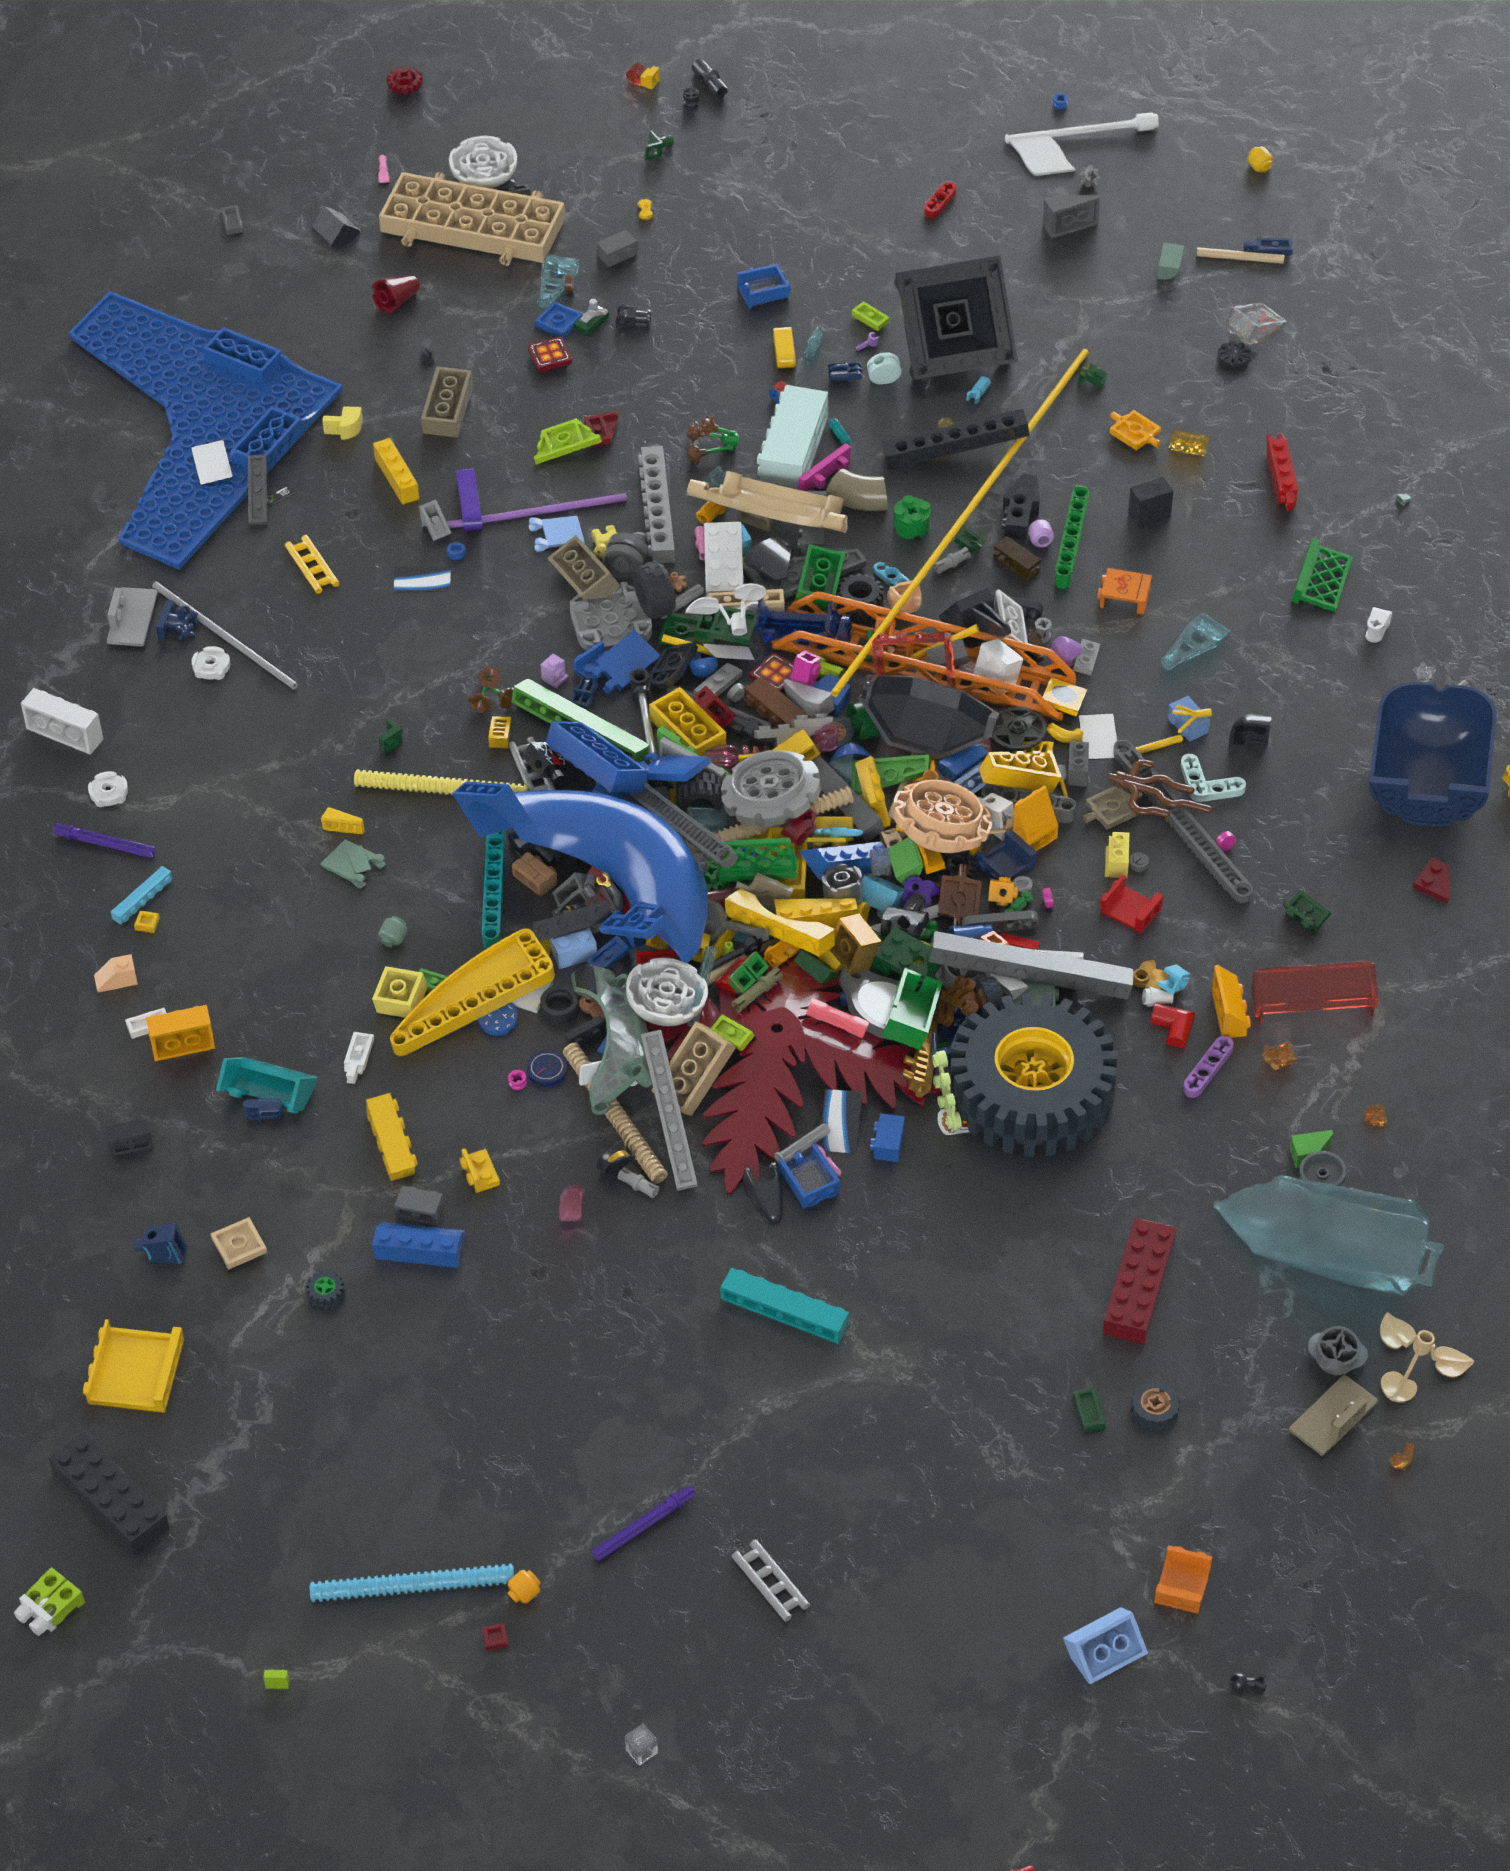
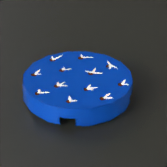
M509 1003L479 1018L478 1025L487 1034L495 1036L505 1035L517 1025V1009L513 1004Z

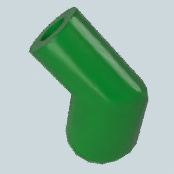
M929 920L926 930L919 939H929L933 936L934 931H938L936 920Z

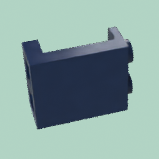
M1011 829L1005 833V841L985 854H982L980 851L975 853L976 868L982 871L989 880L1009 877L1013 881L1036 866L1037 852Z

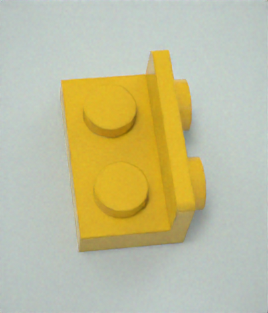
M466 1149L461 1150L462 1158H459L463 1170H467L466 1178L469 1186L473 1185L476 1193L500 1185L499 1178L486 1149L468 1154Z

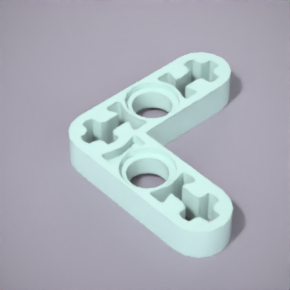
M1193 754L1182 756L1180 766L1185 783L1195 789L1194 793L1189 794L1192 800L1203 802L1238 797L1245 793L1246 782L1244 779L1232 777L1205 781L1197 756ZM1195 775L1198 776L1199 779L1191 780L1189 777ZM1220 787L1223 791L1216 792L1213 788Z

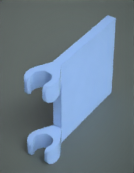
M577 516L543 520L538 518L529 519V530L537 531L543 528L546 540L542 538L535 539L534 548L537 552L544 551L547 548L561 547L575 535L583 543L585 542Z

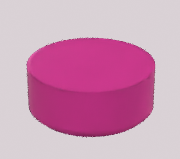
M1229 831L1219 835L1216 844L1222 851L1230 850L1236 842V837Z
M1050 888L1043 889L1042 895L1045 908L1054 907Z

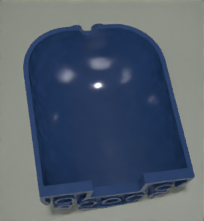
M1407 682L1388 690L1381 698L1378 707L1369 777L1370 793L1373 799L1380 803V808L1389 815L1395 814L1401 817V821L1427 827L1449 826L1454 821H1465L1473 817L1478 809H1482L1489 795L1497 719L1496 708L1491 699L1483 692L1472 687L1448 684L1444 689H1439L1436 684L1431 682Z

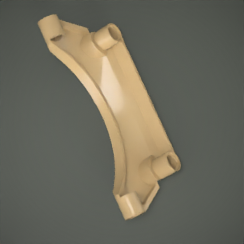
M726 471L723 485L720 484V488H709L708 483L693 479L688 484V496L783 522L844 533L847 531L848 518L846 515L840 514L844 499L837 496L828 495L826 497L745 478L741 474Z

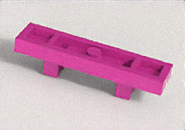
M845 443L800 476L798 490L809 491L813 487L822 489L825 487L826 478L836 470H848L851 446Z

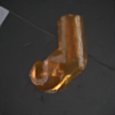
M1406 1443L1402 1455L1397 1454L1395 1456L1393 1454L1390 1457L1392 1467L1401 1469L1412 1464L1416 1446L1413 1443Z

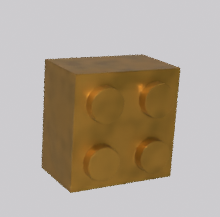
M856 914L839 919L834 931L835 946L830 951L851 975L870 969L881 940L861 915Z

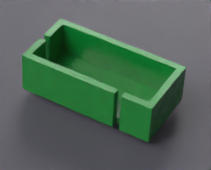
M904 968L895 990L882 1036L921 1050L929 1032L943 982L925 976L919 992H916L915 989L922 974Z

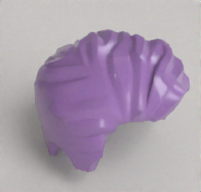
M1060 636L1053 641L1051 650L1068 666H1072V659L1080 656L1082 646L1070 638Z

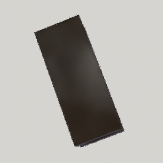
M1004 537L994 545V550L998 552L993 554V559L1028 582L1040 573V568L1037 565L1040 564L1041 559L1009 537Z

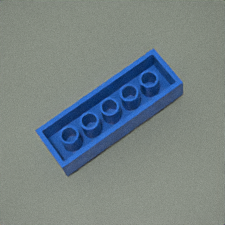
M551 722L546 743L552 747L553 751L560 753L564 759L572 762L574 767L584 771L586 776L592 777L596 780L597 784L604 786L609 793L618 794V792L633 794L634 792L643 791L648 770L583 722Z

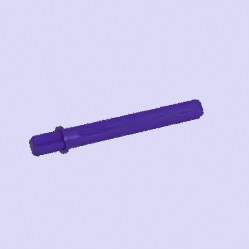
M56 823L53 827L54 834L67 837L68 840L76 839L153 858L155 854V847L76 828L75 825L68 826Z
M687 1485L677 1493H671L668 1499L592 1549L593 1557L600 1561L675 1509H681L684 1503L695 1496L693 1488Z

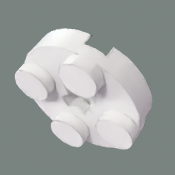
M215 646L205 647L199 654L197 651L192 657V668L195 676L203 679H223L225 673L230 668L229 655L222 648Z
M109 771L96 775L95 780L92 783L90 781L88 791L95 805L103 807L123 803L126 800L128 786L123 776L120 777L116 772Z

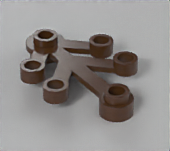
M959 975L950 989H941L936 1004L939 1008L933 1015V1020L938 1024L942 1023L949 1027L954 1021V1006L960 1008L961 1012L967 1017L973 1012L976 1013L978 1003L972 999H960L968 992H971L976 983L970 978L966 979Z

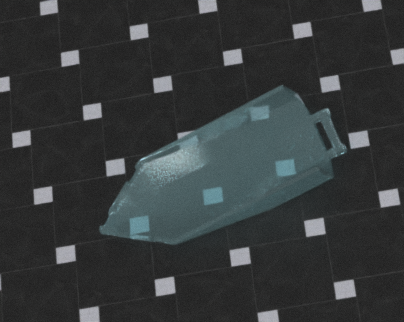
M1279 1175L1273 1178L1274 1181L1264 1185L1258 1183L1230 1194L1226 1200H1216L1214 1202V1207L1223 1215L1222 1217L1256 1255L1343 1284L1405 1296L1415 1283L1431 1287L1433 1283L1432 1276L1439 1254L1444 1249V1245L1429 1241L1430 1217L1416 1201ZM1426 1250H1431L1424 1275H1419Z

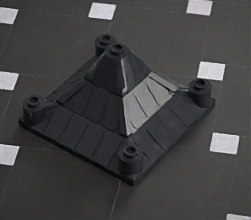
M1000 255L895 273L894 285L899 291L911 361L909 373L913 380L1018 362Z

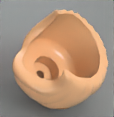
M913 580L901 582L889 588L887 601L891 609ZM920 586L916 588L900 612L911 614L920 609L922 605Z

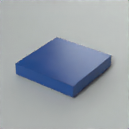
M554 301L534 321L536 327L564 339L574 329V323L583 314Z

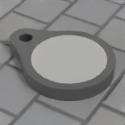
M843 968L839 977V983L845 993L851 1015L869 1021L866 1029L867 1032L880 1038L889 1039L882 1036L899 981L877 975L868 970L850 975Z

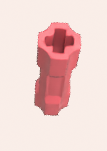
M812 998L806 1015L825 1021L860 1038H863L869 1021L842 1012Z

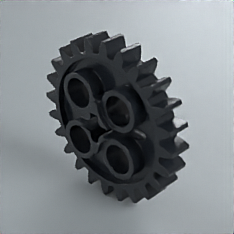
M970 850L956 853L940 852L946 869L926 874L923 867L919 875L922 881L930 880L934 882L940 893L942 875L957 876L960 864H963V866L967 865L966 877L973 880V875H975L974 856L970 855Z

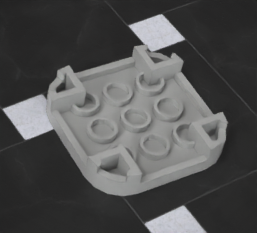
M620 582L621 587L617 588L606 598L583 599L578 594L572 601L570 600V616L580 646L586 651L600 641L604 643L605 651H608L634 629L645 641L650 639L652 635L651 618L647 617L643 612L636 596L635 588L629 586L628 582Z

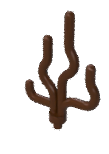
M1143 759L1136 761L1129 775L1118 771L1117 774L1109 773L1108 781L1115 782L1114 786L1124 787L1131 791L1129 807L1138 815H1157L1161 817H1169L1170 815L1168 810L1162 808L1139 807L1137 805L1139 791L1154 795L1162 805L1169 808L1184 807L1204 813H1211L1213 811V808L1209 805L1184 799H1167L1159 789L1148 785L1161 782L1171 789L1189 794L1195 791L1192 786L1177 783L1168 776L1159 774L1148 778L1137 777L1141 767L1149 769L1154 767L1152 761Z

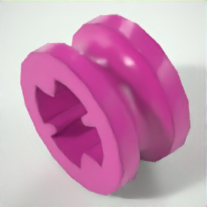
M514 1070L508 1075L509 1085L512 1089L521 1090L526 1087L527 1079L525 1072Z

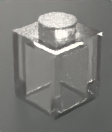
M644 1723L624 1736L625 1749L639 1766L658 1753L657 1739Z

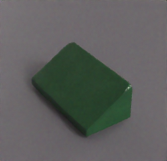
M801 950L794 961L821 984L827 983L839 976L837 971L817 955L808 951Z

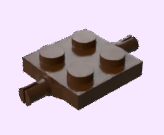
M963 864L959 865L957 876L942 875L937 915L953 919V926H961V920L964 917L978 915L982 881L966 877L967 865L963 866Z

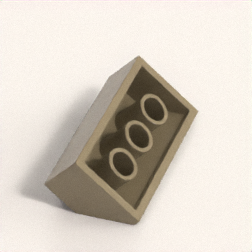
M577 535L548 557V560L583 599L606 598L620 587L612 574Z

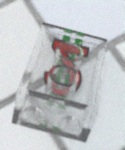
M1255 303L1232 307L1223 325L1228 328L1231 334L1241 338L1243 343L1250 345L1259 343L1286 325L1287 321L1265 304Z

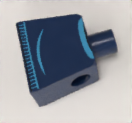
M176 1223L145 1228L143 1238H135L133 1242L134 1250L145 1251L151 1262L184 1264L188 1246Z

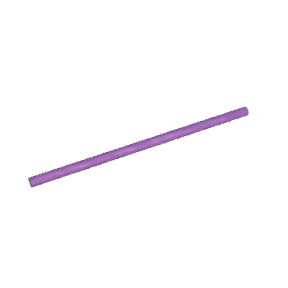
M624 493L481 516L482 523L627 501V496ZM463 519L447 521L449 529L463 527Z

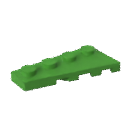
M929 754L874 759L880 777L881 788L920 778L926 770L930 769ZM853 760L851 788L859 795L863 793L855 763L860 760Z

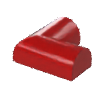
M1155 1003L1150 1024L1170 1028L1165 1044L1185 1049L1195 1020V1013Z

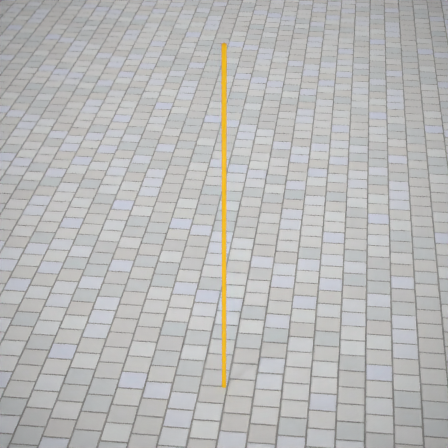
M1087 349L1081 351L1028 423L1029 433H1031L1089 354ZM1027 437L1017 439L833 688L831 691L832 696L837 697Z

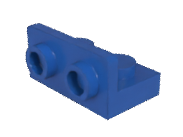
M602 641L591 646L590 649L573 660L574 673L580 678H584L585 681L589 679L592 683L594 682L589 675L596 667L594 665L595 661L606 653Z

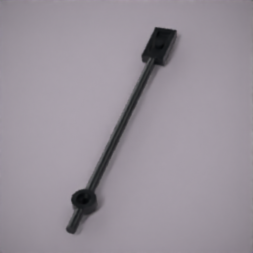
M769 935V940H768V941H770V940H772V939H774V938H776V937H773V936ZM756 936L748 937L743 941L741 947L697 969V973L702 977L743 954L750 956L753 952L759 953L762 944L768 941L757 939ZM598 1016L565 1033L566 1045L578 1043L581 1047L593 1038L600 1037L606 1032V1019Z

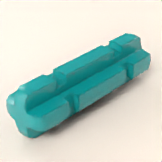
M836 418L830 419L829 427L833 430L842 445L846 443L850 446L851 438L847 435L840 422Z

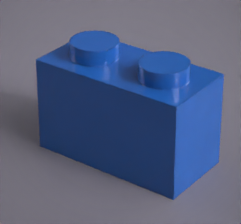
M880 1113L879 1121L874 1123L873 1133L876 1134V1137L871 1139L870 1150L874 1151L873 1159L892 1162L899 1161L905 1129L904 1116Z

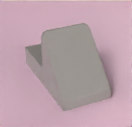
M436 500L419 506L422 526H427L433 541L451 534Z

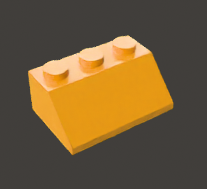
M1215 965L1211 991L1221 1036L1230 1038L1245 1037L1251 1022L1250 1017L1246 1016L1245 1013L1247 1012L1246 1000H1242L1243 986L1239 984L1235 974L1219 965Z

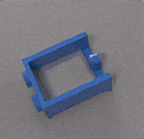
M777 264L738 272L737 288L749 310L756 304L783 298L789 299V292L791 291L790 282L785 279L783 270H780Z
M816 1143L812 1145V1154L807 1157H803L798 1152L794 1155L793 1163L789 1165L785 1163L783 1158L779 1160V1173L782 1174L803 1209L808 1206H815L819 1201L832 1198L840 1192V1180Z

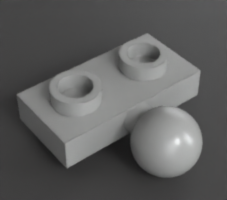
M1082 639V652L1080 656L1074 657L1076 661L1073 671L1091 676L1100 644Z

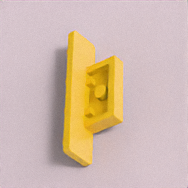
M870 756L856 762L855 765L865 803L881 818L884 828H887L891 823L884 800L885 796L881 788L880 777L874 758Z

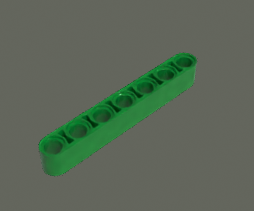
M1077 486L1072 491L1055 568V585L1061 589L1068 588L1072 582L1088 509L1089 490L1084 486Z

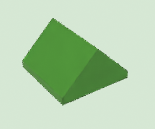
M908 837L887 849L895 877L903 886L909 877H919L923 868V862L917 843ZM916 883L912 885V890H914Z

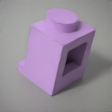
M555 654L548 657L541 664L542 680L554 688L559 687L569 678L565 673V660Z

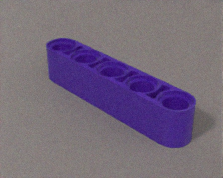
M474 468L456 470L464 531L483 529Z

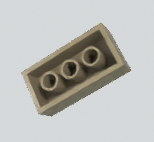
M436 367L421 417L423 434L458 438L473 388L471 370Z

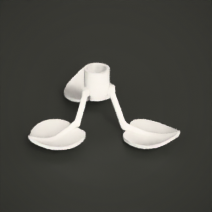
M752 583L739 586L734 591V597L742 599L741 607L737 608L741 610V613H734L731 618L728 617L723 606L718 604V599L713 597H702L695 600L686 609V613L713 614L720 609L727 620V625H731L732 634L736 636L744 635L747 633L746 611L759 613V624H762L766 615V607L763 603L751 602L746 606L745 601L762 599L766 595V588Z

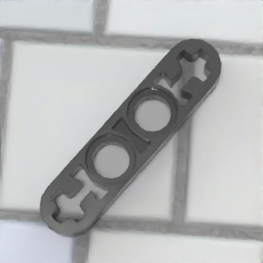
M1033 910L971 915L961 920V926L981 924L984 926L987 923L994 922L990 925L995 932L1030 930L1039 925L1038 913Z

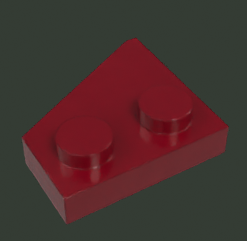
M618 411L584 418L585 425L595 435L599 434L602 442L593 445L594 447L612 442L619 418Z
M1432 857L1415 880L1413 888L1444 903H1448L1450 865Z

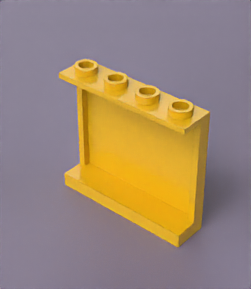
M105 1319L104 1327H101L99 1330V1344L94 1348V1362L89 1365V1380L84 1383L83 1395H86L88 1404L165 1413L184 1342L182 1328L173 1327L171 1334L110 1327L109 1320Z

